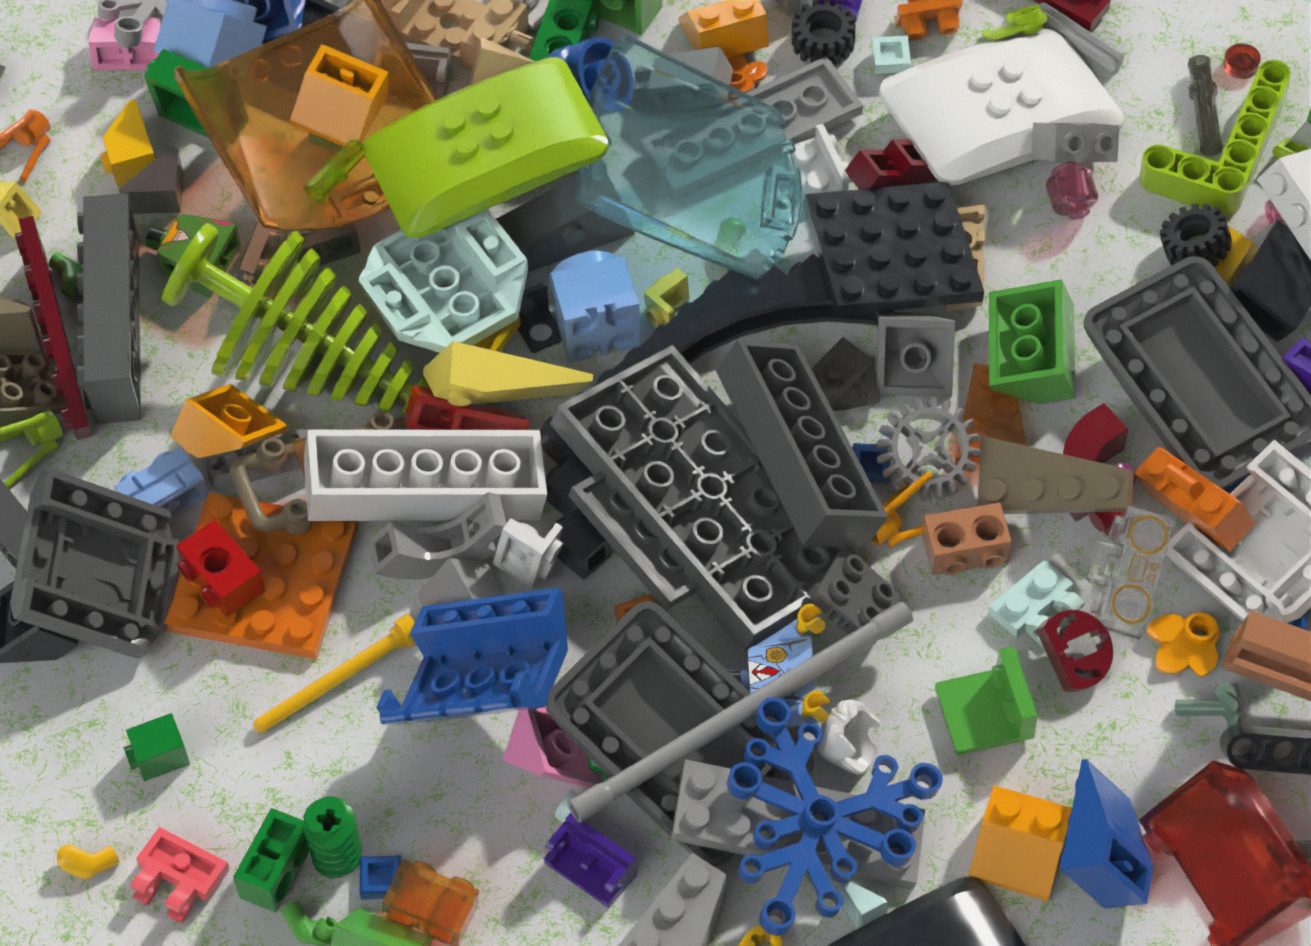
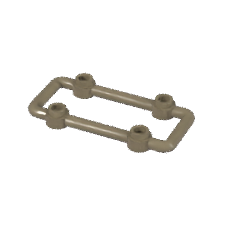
M377 412L367 420L366 426L350 430L408 429L403 421L404 417L394 419L389 413ZM268 438L259 444L257 452L239 456L232 462L230 467L231 477L249 522L258 531L272 532L284 529L288 533L300 535L310 530L313 521H308L307 502L302 499H294L288 502L283 507L281 514L265 517L246 472L248 469L257 467L268 473H277L283 470L287 460L304 456L306 440L285 445L280 439Z

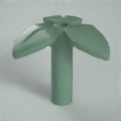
M1222 683L1213 687L1214 693L1219 700H1176L1175 714L1176 716H1222L1226 719L1228 728L1233 725H1241L1239 712H1242V695L1237 683Z

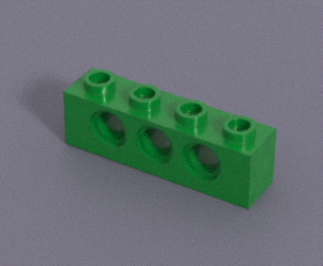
M549 0L529 59L533 61L547 58L555 49L590 39L591 32H597L600 22V12L595 11V0Z

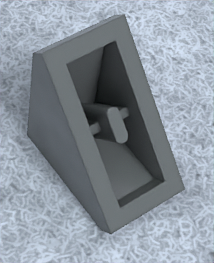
M172 146L119 188L120 194L128 193L133 214L181 213L183 168L179 150Z

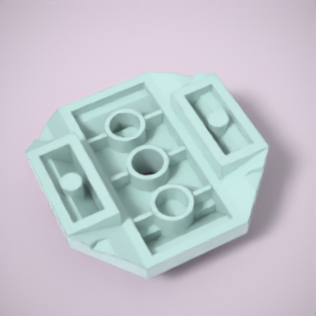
M487 209L425 237L410 238L405 236L400 230L373 245L365 269L362 270L358 281L362 292L399 341L440 353L452 341L474 345L518 320L528 272L527 258Z

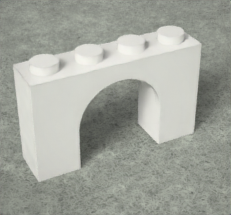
M1311 149L1279 158L1257 180L1311 260Z

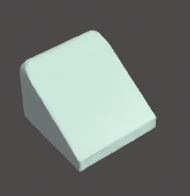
M851 881L840 883L839 893L843 897L842 907L856 929L887 914L888 902L881 896Z

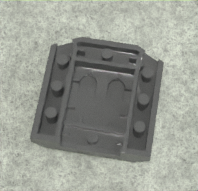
M46 468L40 472L29 498L10 601L14 619L137 659L145 656L149 652V647L154 640L168 627L164 622L174 598L178 574L177 563L180 561L176 547L179 544L178 539L172 538L168 523L172 519L170 510L51 468Z

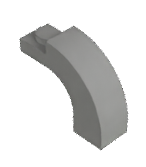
M487 492L461 516L440 525L418 527L395 521L389 522L369 540L375 574L397 579L432 578L449 558L483 561L496 552L494 539L501 534L502 529L507 524L500 495Z

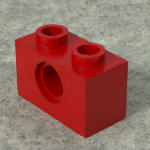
M215 519L176 545L180 558L177 567L183 577L189 583L195 580L201 587L199 589L200 594L208 606L212 609L218 607L226 617H229L265 592L261 571ZM223 568L220 572L212 573L215 569Z

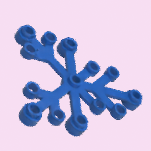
M770 697L761 702L756 713V723L764 733L771 735L777 749L769 746L763 739H751L744 751L746 762L738 763L731 768L726 784L728 791L737 799L746 800L754 797L794 815L775 822H760L753 833V842L760 849H772L778 839L804 831L800 843L759 856L754 854L746 855L741 860L738 868V875L741 880L754 884L761 880L763 873L790 865L777 897L765 902L759 916L760 924L767 933L783 935L791 929L795 920L796 911L792 903L805 872L817 893L818 898L815 907L820 915L828 918L834 917L839 913L843 904L842 895L833 888L815 850L820 838L832 861L830 875L836 882L848 883L853 879L857 870L855 859L848 855L839 835L880 852L883 860L891 866H903L911 860L916 849L915 839L910 833L915 832L919 828L923 820V813L916 805H905L898 801L912 796L920 800L933 798L941 787L943 777L936 766L930 763H919L913 767L907 780L887 786L894 779L898 771V763L889 755H881L876 758L872 766L871 774L873 777L866 793L838 802L827 796L819 795L805 766L812 750L816 749L820 744L823 736L822 730L817 724L812 722L802 724L796 735L797 745L795 746L786 728L791 716L790 707L785 701L776 697ZM765 717H774L778 722H771ZM803 733H811L814 735L815 740L806 739ZM751 749H759L764 755L755 756ZM766 763L789 773L801 799L762 782V774L757 767L763 766ZM885 765L891 772L884 773L878 766ZM743 781L748 784L749 788L740 787L736 782ZM917 782H924L929 788L921 787ZM872 809L895 819L899 829L890 830L886 835H883L846 817ZM909 814L913 816L916 822L906 821L903 815ZM812 815H821L824 817L825 821H819L815 819ZM767 831L773 838L765 839L760 835V832ZM889 848L899 849L902 855L893 853ZM753 865L758 869V872L750 873L746 870L745 866ZM837 865L847 866L850 872L843 873L839 871ZM823 899L833 900L836 906H826L823 903ZM777 916L782 920L783 924H776L769 917Z

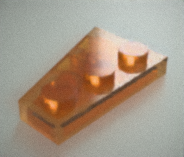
M974 363L962 424L972 419L974 425L966 433L967 435L979 434L980 440L970 444L969 447L980 449L981 436L1027 446L1017 397L991 390L989 387V365ZM957 446V451H956V456H955V464H957L958 456H959V448H958V446ZM980 456L977 458H968L969 460L975 462L978 465L977 469H979Z

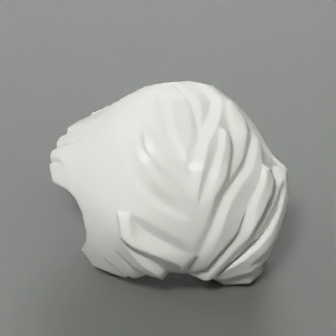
M851 699L839 702L836 708L831 709L826 722L821 724L823 736L818 746L819 753L824 759L856 775L862 774L873 761L877 751V746L869 735V729L871 727L879 728L880 721L861 701Z

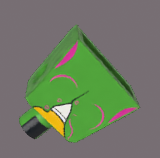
M181 214L177 216L169 231L154 226L151 227L146 237V247L157 250L161 272L170 278L194 236L208 222L216 227L219 233L216 246L208 262L226 272L241 246L237 223ZM197 282L191 288L208 298H211L214 293Z

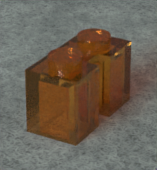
M402 859L382 902V918L410 929L416 927L428 932V935L432 936L433 939L447 945L460 946L478 906L480 890L474 888L472 883L463 878H448L436 873L433 867L424 862L414 861L411 863Z

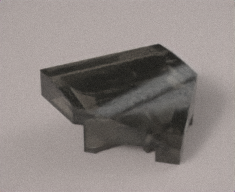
M844 337L811 369L833 411L858 408L880 402L879 389H877L875 357H869Z

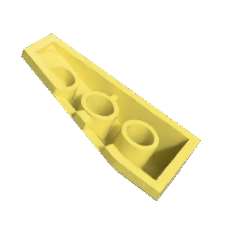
M452 341L423 367V376L434 397L447 399L450 404L455 406L578 394L593 382V374L455 341Z

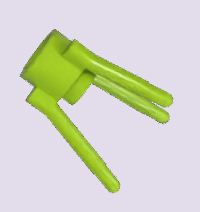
M51 410L0 428V442L25 434L33 447L37 445L42 446L4 482L8 488L22 478L48 453L59 448L56 439L63 436V431Z

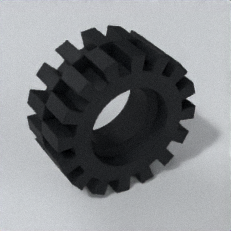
M813 0L812 7L806 3L802 5V12L800 10L795 12L794 18H792L791 43L794 53L796 55L800 54V59L803 62L810 58V63L827 56L830 61H833L834 65L840 64V56L846 60L849 57V52H853L856 25L854 15L851 16V10L848 7L842 10V3L836 2L834 6H831V0H825V4L820 5L819 0ZM825 28L837 34L827 38H820L812 35L811 32L816 29Z
M1191 204L1192 210L1187 211L1184 206L1179 208L1181 214L1171 213L1169 215L1170 221L1164 220L1162 223L1163 229H1160L1161 242L1171 266L1185 258L1194 256L1206 259L1215 267L1219 264L1217 258L1224 260L1227 257L1226 251H1231L1232 238L1226 218L1220 212V209L1217 207L1211 209L1209 204H1204L1202 209H1199L1198 204ZM1205 235L1198 240L1187 241L1194 236Z

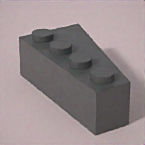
M600 164L496 218L527 258L528 272L635 234Z

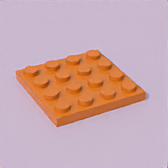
M208 492L195 532L215 519L261 571L265 592L229 617H226L218 607L212 609L208 606L200 594L199 589L201 587L195 580L189 583L180 573L175 587L174 598L164 622L168 626L165 631L317 660L358 531V521H313L310 530L300 535L288 533L284 529L262 532L255 529L249 522L240 498ZM258 501L265 517L282 513L284 506ZM223 568L215 569L212 573L220 572Z

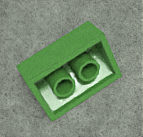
M1062 279L989 292V387L991 390L1037 404L1076 398L1074 304Z

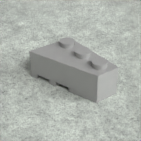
M691 853L618 946H709L727 896L726 874L694 853Z

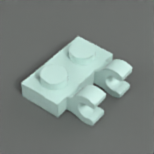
M1043 560L989 605L988 614L1016 638L1023 632H1027L1038 645L1043 647L1036 629L1044 620L1049 618L1045 614L1052 608L1058 613L1066 610H1080L1085 605V602L1080 596L1072 592L1073 583L1049 562Z

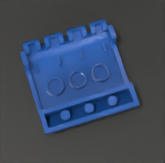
M560 587L422 606L410 635L424 657L402 706L391 689L383 691L376 706L380 713L381 724H412L544 708L548 700V693L554 686L568 652L564 599Z

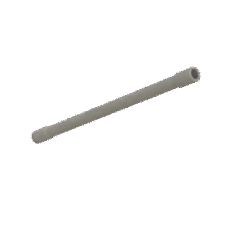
M898 602L873 617L866 625L605 782L597 783L567 802L571 814L581 823L608 807L618 797L756 715L759 705L763 700L770 697L784 698L876 641L885 639L912 623L913 615L904 602Z

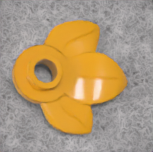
M1197 612L1184 618L1169 613L1152 620L1145 627V633L1161 644L1155 660L1156 669L1159 672L1176 674L1190 667L1197 676L1202 678L1211 673L1216 667L1219 655L1215 645L1220 637V628L1211 615ZM1202 631L1206 636H1197L1193 632Z

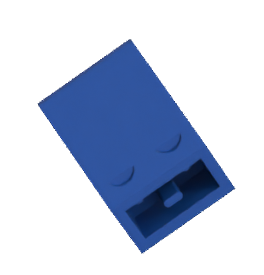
M1082 759L1079 775L1075 783L1076 791L1072 811L1068 818V832L1064 851L1061 854L1060 870L1104 909L1147 904L1154 866L1131 800L1088 759Z

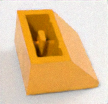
M322 44L305 72L290 118V124L357 152L388 97L389 72Z

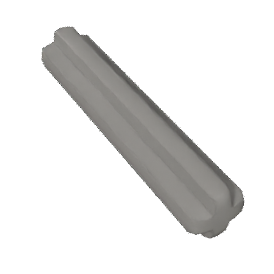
M1043 2L1039 5L1041 11L1045 12L1048 18L1042 24L1043 27L1056 29L1061 32L1076 49L1111 72H1115L1122 65L1124 55L1047 3Z

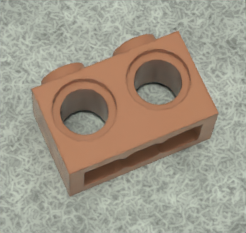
M1000 502L924 516L922 538L933 575L944 573L955 575L966 569L978 567L994 568L1002 563L1009 562L1012 541ZM981 537H989V538H992L993 540H991V541H985V540H982V539H980V538H981ZM942 544H952L955 547H944Z

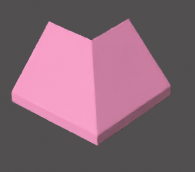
M546 707L518 711L504 754V762L539 776L591 788L597 783H601L599 773L589 770L588 756L551 718Z

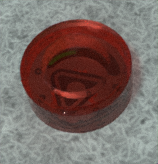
M1234 44L1226 50L1223 66L1230 76L1237 79H1248L1257 73L1261 56L1259 51L1249 44Z

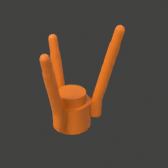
M34 109L28 110L20 120L0 133V150L14 138L25 147L36 145L20 177L22 182L27 181L42 150L51 141L46 135L51 129L48 119L41 112Z

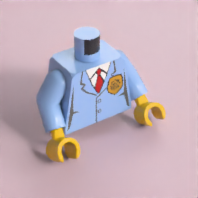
M814 604L804 605L798 612V620H794L780 631L748 649V670L728 671L750 693H753L813 656L812 636H807V631L810 630L816 634L824 631L825 622L820 618L813 619L815 616L820 615L822 610ZM814 680L782 698L791 710L787 729L806 722L815 723V720L817 722H825L828 718V713L821 706L829 704L830 700L822 692L815 691Z

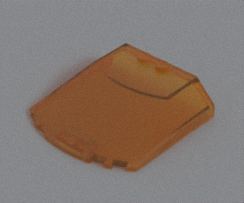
M349 0L329 16L209 69L185 71L181 65L175 68L173 75L262 227L282 231H314L341 227L362 221L389 209L390 206L364 154V141L369 135L395 120L438 100L381 0ZM322 44L389 72L388 97L357 152L290 124V118L305 72Z

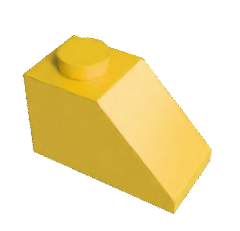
M136 99L130 100L102 137L106 152L99 153L105 174L113 173L116 186L124 185L155 160Z

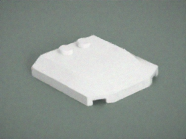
M1273 440L1246 466L1250 475L1230 493V495L1243 503L1255 522L1252 529L1230 552L1200 533L1190 521L1162 549L1168 558L1242 622H1244L1250 610L1288 623L1299 619L1311 608V469L1277 441Z

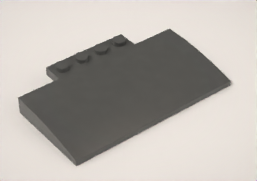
M673 345L556 407L550 425L593 474V476L573 486L568 496L665 610L696 594L746 652L750 647L757 645L798 619V612L801 607L811 604L812 598L807 595L808 591L815 583L818 582L820 584L841 547L802 545L742 423ZM848 547L852 552L859 556L851 547Z

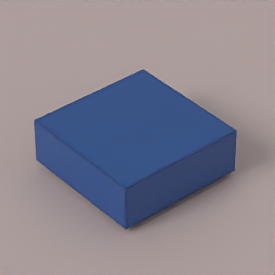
M401 855L360 857L361 900L402 898Z

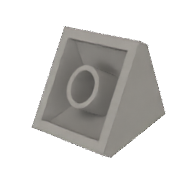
M449 558L417 593V598L422 606L501 596L506 595L488 562Z

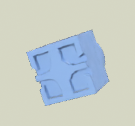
M168 0L153 51L160 53L163 49H166L217 73L250 81L267 26L253 22L257 8L234 0Z
M587 251L565 259L553 269L549 277V285L553 296L554 317L568 363L589 359L593 355V351L599 350L601 356L608 354V348L615 346L620 352L641 346L639 302L624 256L616 257L614 254L605 251Z

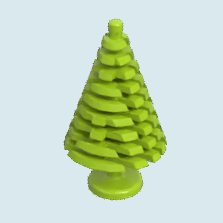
M208 222L202 226L173 270L161 300L170 306H176L185 298L195 282L241 308L216 355L217 358L213 363L211 375L225 377L241 359L235 374V380L248 382L255 376L261 365L264 364L270 355L266 367L260 376L259 385L272 387L282 376L288 364L303 344L285 379L283 390L293 392L298 390L320 356L324 355L306 394L319 397L339 367L343 366L345 369L334 387L330 399L344 401L358 378L362 376L366 381L354 401L355 405L367 406L380 387L386 390L377 410L389 412L398 398L406 402L401 412V415H405L412 389V384L408 381L416 366L407 358L396 374L389 371L400 350L392 340L388 343L383 353H381L376 363L370 360L384 332L376 322L369 328L356 350L351 348L368 314L360 303L349 315L336 337H333L352 297V294L344 285L343 287L341 286L331 299L315 326L313 325L333 289L336 275L329 267L325 268L318 276L307 296L304 297L313 280V276L317 272L321 259L312 248L304 255L301 262L297 264L305 243V239L298 231L292 232L288 239L283 242L254 287L251 288L208 262L216 246L219 233L216 227ZM423 376L417 386L430 389Z

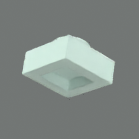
M908 35L872 37L875 74L900 73L911 68Z

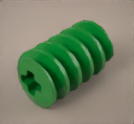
M323 797L315 800L307 807L303 815L304 833L315 870L322 876L342 878L352 873L358 867L360 857H362V844L355 814L352 807L340 798Z

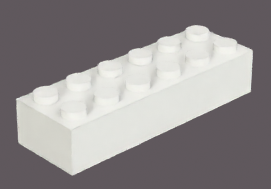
M307 429L304 470L308 521H451L466 512L487 492L500 495L506 520H510V518L514 520H541L547 497L540 430Z

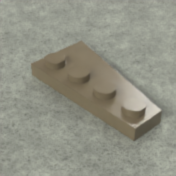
M981 436L977 506L1000 502L1004 514L1132 511L1134 473L1129 469Z

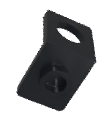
M545 282L524 290L518 315L520 316L521 325L517 330L530 352L537 353L562 342L558 325L549 311L548 287ZM543 324L550 327L552 334L548 339L538 341L530 336V330L536 325Z

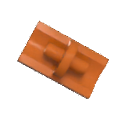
M907 0L906 4L897 6V15H894L896 27L902 26L904 34L908 35V41L925 38L927 35L925 22L934 20L937 22L939 35L954 34L959 29V12L962 0Z

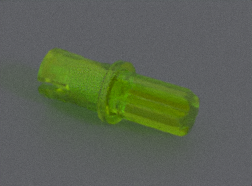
M352 139L332 159L326 158L323 162L324 167L303 186L307 195L312 198L316 193L317 196L314 198V201L321 203L340 182H346L348 180V173L365 157L366 148L359 140Z

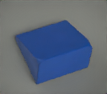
M853 443L852 448L869 481L873 483H890V477L884 478L882 472L891 466L890 462L884 464L877 463V457L887 453V450L876 448V444Z

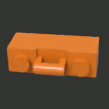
M1157 447L1134 472V475L1149 497L1186 523L1189 521L1193 523L1200 533L1228 552L1255 525L1254 520L1241 501L1162 447Z

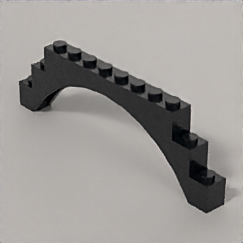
M754 250L746 258L738 259L732 265L729 272L721 279L709 283L703 294L692 303L684 304L677 315L666 325L658 326L650 338L641 346L629 350L623 361L612 370L604 371L592 387L672 345L691 364L705 353L746 335L780 326L817 322L878 326L879 312L836 315L820 259L815 254L810 255L803 262L794 264L786 275ZM551 416L543 424L540 434L542 451L559 464L546 477V501L563 515L554 523V525L557 523L563 527L559 539L563 546L557 558L582 580H585L611 557V545L568 496L573 486L593 476V474L550 425L553 417Z

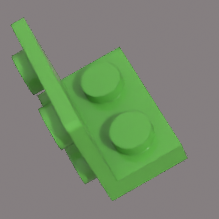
M1014 646L998 649L997 665L992 666L990 671L949 679L935 684V692L957 755L1016 743L1035 737L1038 715Z

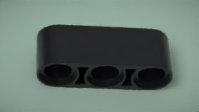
M1233 725L1227 728L1221 735L1220 749L1229 762L1237 768L1311 775V731ZM1244 738L1250 739L1251 745L1245 754H1232V748L1236 741ZM1281 742L1291 743L1290 753L1286 757L1281 759L1273 758V751L1277 744Z

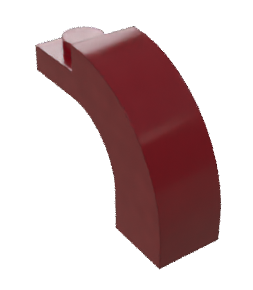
M1103 403L1084 415L1072 428L1065 442L1063 454L1105 463L1125 450L1128 428ZM1127 511L1070 513V515L1076 522L1089 515L1093 526L1100 532L1104 531L1112 541H1115L1125 534L1129 513Z

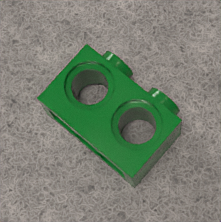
M274 808L269 810L233 876L240 899L277 913L310 852L304 833V820Z

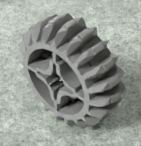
M930 396L927 408H924L920 397H915L913 399V411L905 402L901 403L898 408L902 418L896 413L890 412L887 419L894 427L881 425L879 432L889 439H880L876 442V448L887 450V453L877 457V463L884 464L890 462L891 465L882 472L883 477H890L894 473L898 476L892 485L895 490L900 488L903 482L910 486L920 477L914 473L924 465H932L938 470L943 469L948 473L945 476L930 479L920 488L921 501H927L931 489H933L936 500H942L944 498V486L951 495L956 494L958 486L954 480L962 485H967L970 479L963 470L975 472L978 468V465L968 458H977L981 455L980 449L969 447L970 444L980 440V435L976 433L967 435L966 431L973 427L974 421L970 419L963 424L959 421L965 412L962 408L957 409L954 415L949 413L948 410L951 407L950 400H945L941 409L936 408L937 400L935 396ZM921 419L938 421L942 425L933 432H924L918 427L914 429L909 423ZM950 432L954 434L958 443L959 456L957 464L950 460L951 455L948 454L944 447V440ZM900 433L907 438L906 442L913 451L912 458L906 466H904L898 454L897 443ZM939 435L940 438L935 444L936 448L933 450L937 452V456L929 453L919 462H916L921 454L920 450L923 448V446L919 445V442L926 445Z

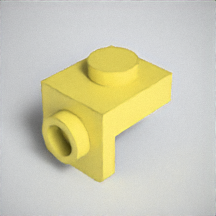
M676 268L666 276L660 277L653 286L644 291L646 307L644 313L654 327L657 328L662 324L666 325L675 317L674 311L690 300L687 275L679 268Z

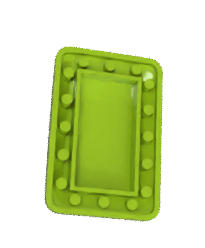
M557 57L545 58L505 71L444 96L369 135L363 144L364 154L404 235L410 238L425 237L602 159L609 149L607 136L567 63Z

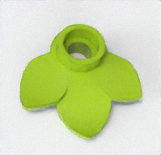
M1039 5L1028 6L1015 12H1009L1006 16L1007 24L1003 27L993 30H982L981 33L987 40L1002 39L1021 31L1023 35H1029L1042 30V24L1048 18L1046 13L1041 11Z

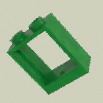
M163 49L157 58L148 64L144 78L158 115L230 148L249 122L236 81L166 49Z

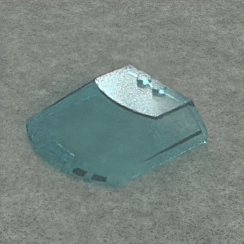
M622 34L612 45L589 97V105L607 136L609 149L602 159L578 169L573 202L608 220L673 248L755 279L760 278L785 254L788 243L795 236L802 208L800 168L794 167L792 154L796 149L793 140H787L781 127L785 120L780 110L627 34Z

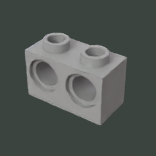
M1033 122L1032 159L1052 162H1118L1119 125Z

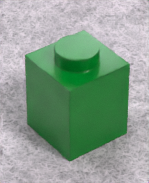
M172 713L126 729L130 745L123 747L131 770L139 767L144 781L190 765L185 745Z

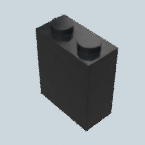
M1278 219L1258 233L1227 283L1228 287L1259 328L1276 342H1279L1297 329L1311 306V260L1290 228Z

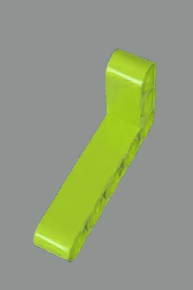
M1272 59L1263 62L1259 66L1219 162L1165 145H1151L1143 152L1139 175L1140 185L1149 192L1190 205L1198 204L1199 208H1202L1204 204H1209L1211 209L1217 207L1224 215L1237 212L1243 203L1285 102L1291 75L1287 64L1280 60Z

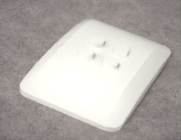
M1051 28L1042 29L1029 35L1020 33L989 41L930 60L884 79L879 89L881 100L907 138L911 140L918 154L928 164V168L938 181L949 183L952 186L1035 160L1032 159L1033 122L1101 123L1119 125L1120 130L1124 119L1121 110L1071 42L1061 32Z

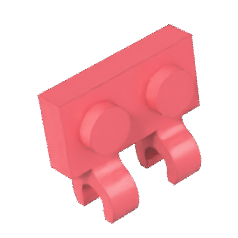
M159 827L136 858L137 864L142 870L135 876L130 884V888L135 890L133 894L134 899L148 905L155 896L161 879L177 886L167 898L165 906L170 908L167 916L182 923L189 915L196 897L206 902L209 900L229 872V865L227 861Z

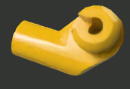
M66 844L60 847L56 854L57 864L64 872L82 879H90L120 863L111 845L94 854H90L72 844Z

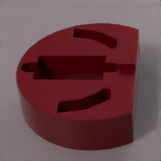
M1066 610L1047 618L1036 629L1064 692L1082 691L1096 685L1107 675L1113 660V644L1105 626L1093 615L1080 610ZM1066 617L1069 623L1062 627L1059 633H1057L1056 630L1058 629L1062 620ZM1087 633H1090L1091 638L1095 636L1100 638V643L1095 645L1097 651L1078 660H1075L1073 655L1066 657L1067 655L1064 650L1069 648L1067 642ZM1091 672L1094 678L1079 677L1076 673L1085 674Z

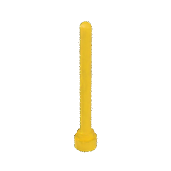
M405 614L393 622L394 627L389 629V635L256 718L253 722L254 730L258 733L266 732L399 647L402 650L405 647L411 649L416 646L415 641L410 635L415 624L413 618L409 614Z

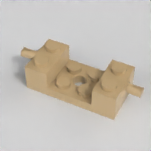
M369 0L373 23L394 32L395 38L406 43L449 48L451 63L469 71L472 70L480 38H485L513 52L518 47L529 52L530 48L534 45L535 38L528 36L527 5L517 0H490L487 5L476 0ZM448 22H455L459 24L458 27H452L450 29H445L442 27L444 24Z

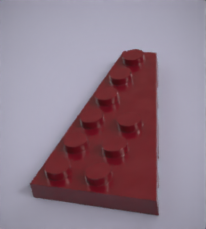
M34 217L18 219L21 232L14 234L24 267H26L24 268V273L33 301L39 300L33 303L38 325L40 326L42 336L49 335L42 338L48 360L55 358L58 371L51 373L56 394H64L67 407L60 408L66 431L73 429L77 440L92 437L82 395L77 384L78 379L70 354L60 308L54 293V285L46 253Z

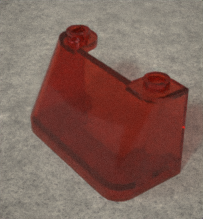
M1213 760L1139 819V822L1146 831L1144 839L1149 847L1158 854L1163 852L1175 857L1214 920L1208 926L1210 932L1208 941L1211 946H1257L1311 916V864L1261 787L1244 769Z

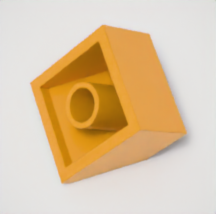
M726 0L687 11L678 17L679 24L693 50L720 47L726 58L769 47L767 15L759 0Z
M228 384L186 399L170 438L180 444L186 453L202 458L242 449L285 432L288 425L235 386Z
M993 785L968 877H974L983 883L1049 901L1060 865L1061 854L1065 847L1068 818L1072 807Z

